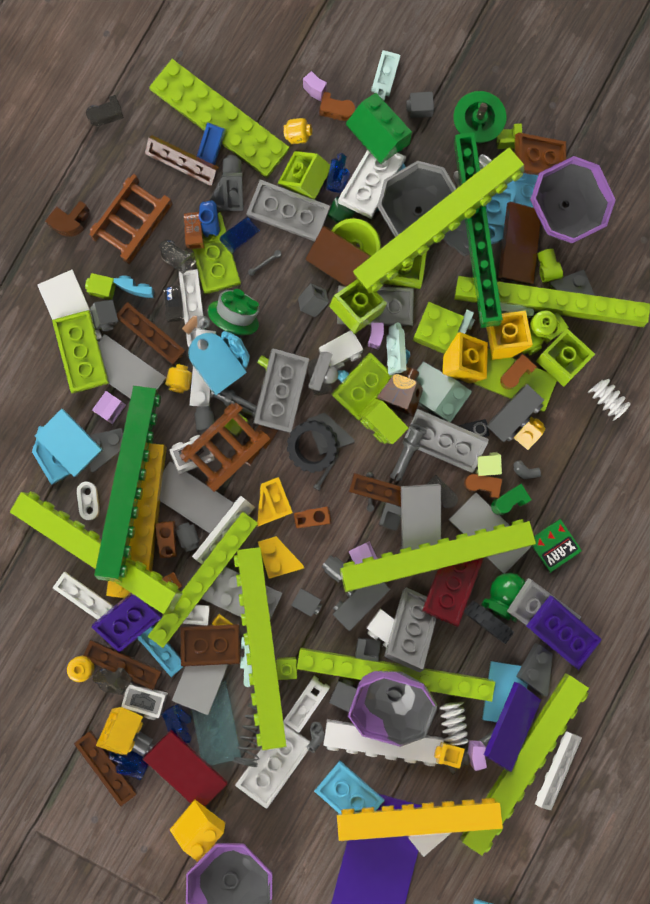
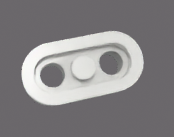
M82 482L77 487L79 513L83 519L94 520L100 513L97 487L91 482ZM87 488H90L91 493L89 495L85 494V490ZM89 507L93 508L92 514H88L87 509Z

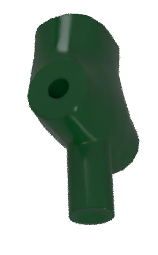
M339 196L334 199L327 215L337 223L351 219L356 212L339 204Z

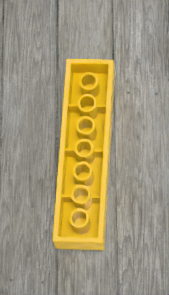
M149 443L150 459L149 462L145 463L146 479L141 483L143 494L141 500H138L137 503L139 514L138 518L134 519L135 534L134 538L130 539L129 546H131L130 559L135 562H142L147 566L146 569L152 572L157 534L156 523H158L161 484L167 447L165 445ZM108 581L106 596L125 598L131 593L116 582Z
M484 798L482 803H475L474 799L462 800V804L454 805V801H444L442 806H434V802L422 803V807L414 808V804L402 805V809H394V805L382 806V810L374 811V807L362 808V812H355L354 808L343 809L337 815L339 841L503 829L500 803L498 801L495 802L494 798Z

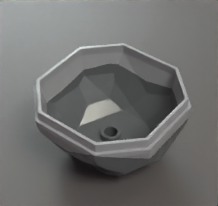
M416 161L384 180L377 207L394 237H396L456 190V187L444 167ZM420 208L422 212L418 214L415 212V209Z

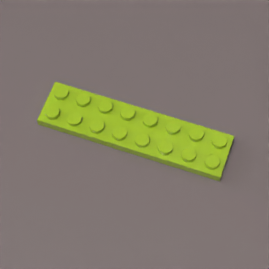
M173 59L149 86L153 93L205 131L207 123L226 129L222 145L266 178H268L290 150L289 146Z

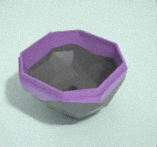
M575 156L540 172L530 199L546 234L568 243H574L606 227L616 201L600 166ZM563 202L567 203V208L562 206Z

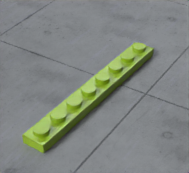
M244 512L240 514L182 590L183 594L171 614H164L147 637L162 648L166 646L236 554L237 550H239L258 525V522Z

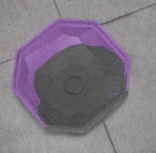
M374 671L365 675L359 682L348 717L363 737L401 747L426 738L437 710V703L426 685L401 671Z
M217 843L186 873V904H272V872L245 844Z

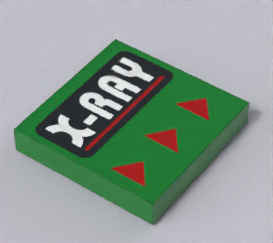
M558 519L534 535L536 544L532 545V547L549 572H552L582 551L561 519Z

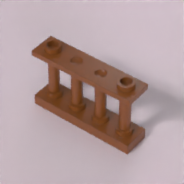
M135 174L125 180L123 189L99 222L93 224L89 234L94 241L102 237L118 248L122 253L120 255L121 258L129 265L173 205L171 199L166 195L162 199H157L138 186L139 180ZM132 191L154 205V210L151 214H146L127 201ZM121 206L143 220V225L140 229L133 228L116 216ZM110 222H113L132 235L133 239L129 244L122 243L105 231Z
M237 403L234 405L230 404L224 410L225 413L191 445H186L179 455L185 463L191 459L207 476L205 483L213 492L270 440L266 433L262 430L255 432L242 418L239 412L243 408ZM232 418L250 437V440L245 445H241L224 427ZM217 432L236 450L231 458H227L210 440ZM205 445L222 463V467L219 470L213 472L196 454L202 446Z

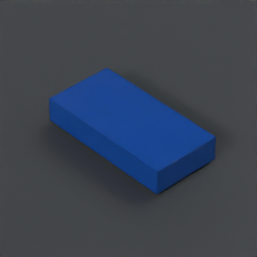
M207 123L197 157L215 165L226 129Z

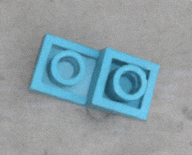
M130 276L114 278V283L120 289L136 296L154 298V290L152 287H149V284H138L136 286L135 281Z

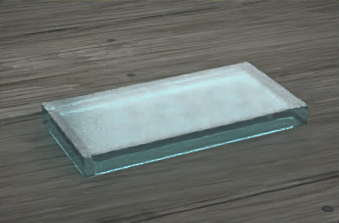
M222 681L209 715L192 709L200 755L209 765L233 761L234 757L242 758L240 750L236 748L239 746L227 681Z

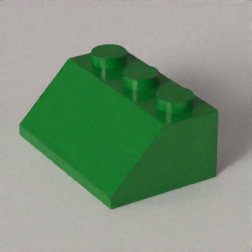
M377 93L362 101L346 122V126L380 164L410 144L412 131Z

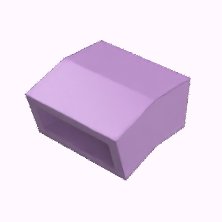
M311 71L303 78V88L311 97L322 101L323 93L327 92V82L319 79Z
M371 323V336L368 347L379 350L384 335V323Z
M105 391L92 411L113 424L126 404Z
M370 541L348 551L355 564L363 563L362 559L372 556L374 560L378 559Z
M469 740L468 755L471 766L475 771L487 768L485 755H483L486 747L481 741Z

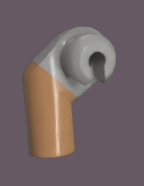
M193 316L183 326L182 330L189 335L195 328L209 327L210 320L206 316Z

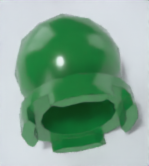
M513 573L498 576L491 584V598H484L481 606L484 608L488 606V608L492 609L491 612L507 620L512 617L511 620L516 623L518 619L508 613L507 610L522 589L525 580Z

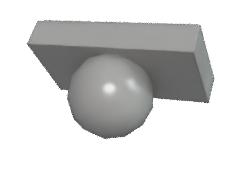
M329 352L320 353L308 386L310 389L320 391L323 382L331 384L337 380V369L333 365H329L333 354Z

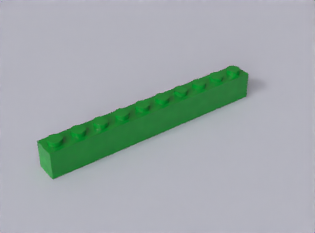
M474 132L455 135L454 150L460 186L480 171ZM481 205L476 209V213L472 217L465 218L480 325L481 328L501 325L503 318L486 206Z
M133 385L94 574L98 580L122 583L123 577L125 578L127 575V566L125 564L126 559L131 555V546L129 544L130 539L134 538L135 534L133 523L139 514L137 503L138 500H141L143 494L141 483L146 479V469L144 468L145 463L149 462L150 459L148 448L149 443L152 444L154 438L152 428L157 423L156 408L161 403V396L156 388Z

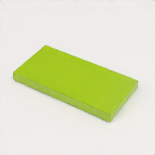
M221 212L218 213L219 235L209 234L207 238L203 234L205 248L192 249L205 295L241 285Z
M86 310L53 319L52 322L71 393L109 384L90 311Z
M488 348L487 379L474 382L473 384L509 399L525 384H528L544 399L541 403L543 407L539 411L545 412L557 380L548 372L536 368L531 374L525 372L513 389H505L501 386L500 379L516 359L503 358L492 360L491 351Z

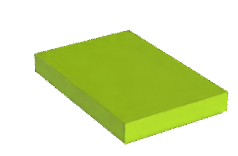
M368 353L331 395L359 421L361 418L358 415L374 399H377L393 375H389L388 369L372 353Z

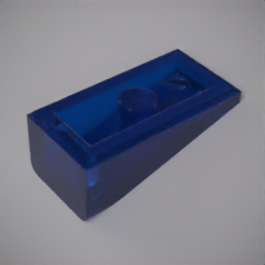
M246 217L225 232L219 240L233 254L260 230Z

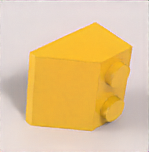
M526 311L502 313L503 320L501 325L486 327L492 360L511 358L532 347Z
M461 332L457 333L443 356V374L470 384L487 379L488 342Z
M123 707L113 708L96 746L121 755H127L133 749L135 734L139 733L142 728L143 722L141 720L143 716Z
M194 799L173 824L170 831L182 850L198 862L223 835L225 822Z

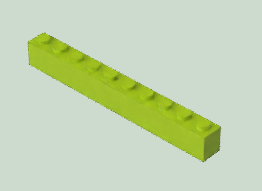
M510 147L507 148L353 271L354 275L369 294L372 291H378L383 286L382 283L396 277L401 268L410 266L415 257L425 254L429 250V246L434 242H440L445 237L444 234L458 228L463 219L472 217L476 213L477 208L481 205H487L492 200L491 197L496 193H502L510 182L520 179L523 176L524 164Z
M458 276L454 300L477 303L474 278ZM497 282L500 303L524 306L533 309L535 312L547 310L553 314L558 312L559 315L638 327H644L649 320V303Z
M32 491L29 493L21 492L10 513L96 569L101 544L100 535L94 531L84 529V524L70 520V515L63 511L58 512L50 502L41 501L38 494ZM130 555L126 559L125 564L127 566V575L125 578L123 577L122 583H116L162 614H171L183 594L178 590L179 587L168 581L167 583L162 580L163 576L159 573L148 571L145 564L130 559Z
M523 519L511 522L512 526L505 527L504 524L493 527L494 530L488 532L486 528L474 531L475 535L468 536L467 533L457 535L456 540L449 541V538L437 540L438 544L432 546L430 542L418 545L419 549L412 550L411 547L400 550L399 554L395 555L392 552L381 554L382 558L375 560L373 556L362 559L363 563L355 564L354 561L344 563V567L340 568V574L345 592L532 546L536 542L530 521L523 522Z
M261 548L237 550V555L234 556L235 567H239L240 575H236L237 587L241 586L242 594H238L240 606H244L245 614H241L242 626L246 625L247 633L244 634L245 646L249 645L250 653L246 654L247 666L251 665L252 673H249L250 686L254 685L255 693L251 694L252 705L257 706L254 722L255 726H259L260 734H256L257 745L262 746V750L287 747Z
M300 648L297 669L359 680L374 671H401L425 684L431 692L491 702L495 687L493 679L427 668L417 672L402 664L358 659L354 656Z
M566 673L530 727L512 772L504 769L486 798H494L495 802L498 801L500 803L502 824L506 818L509 819L512 816L514 805L517 801L520 802L525 795V788L527 785H531L536 777L534 774L537 769H541L544 766L546 755L549 751L552 752L554 750L558 736L565 733L567 722L570 718L573 719L578 712V705L580 702H584L588 696L587 691L589 688ZM503 829L465 831L460 839L462 843L483 856L485 852L487 853L493 845L492 840L495 835L498 836Z

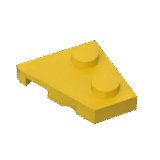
M279 477L261 484L258 527L293 513Z
M277 536L258 541L268 579L304 569V565Z

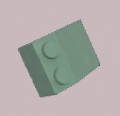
M423 361L417 369L420 374L416 381L423 388L418 405L432 415L451 422L472 391L457 380L444 375L443 372Z

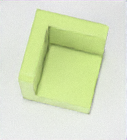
M493 452L487 456L477 457L478 469H475L478 476L502 474L501 455L499 453Z

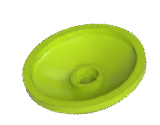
M346 219L332 228L333 232L355 246L358 243L360 249L371 256L381 249V242L377 231L364 220Z

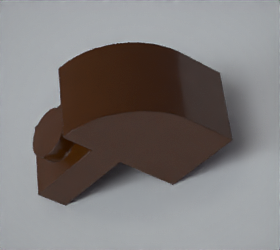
M82 201L78 202L69 215L56 206L45 222L60 235L66 237L76 236L84 230L80 222L87 219L90 210Z

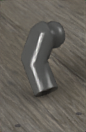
M520 460L513 464L514 472L522 479L541 477L540 468L529 469Z
M313 722L310 727L312 740L308 744L307 749L312 753H315L324 740L323 728L319 722Z

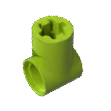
M547 249L537 253L541 265L539 272L543 283L563 278L562 267L556 261L554 249Z

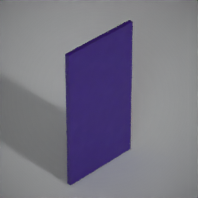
M379 794L384 798V802L376 811L382 810V806L394 805V809H402V805L414 804V808L422 807V805ZM408 836L347 840L331 904H405L418 849Z

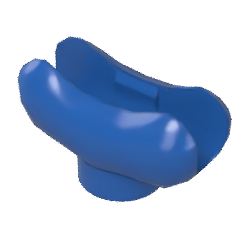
M213 200L201 202L199 206V220L202 232L207 238L209 234L218 236L220 227L217 205Z

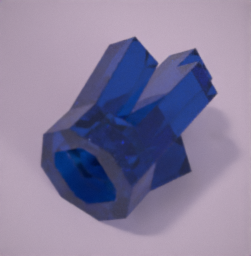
M344 153L337 154V157L331 160L326 186L328 191L342 193L345 189L351 173L345 168L347 156Z
M178 703L162 712L161 715L165 720L168 732L170 730L176 734L179 732L183 741L190 743L192 737L185 724L191 723L192 717Z
M132 750L127 755H121L112 751L109 753V759L119 763L116 766L117 773L132 776L139 780L142 779L148 767L142 756Z

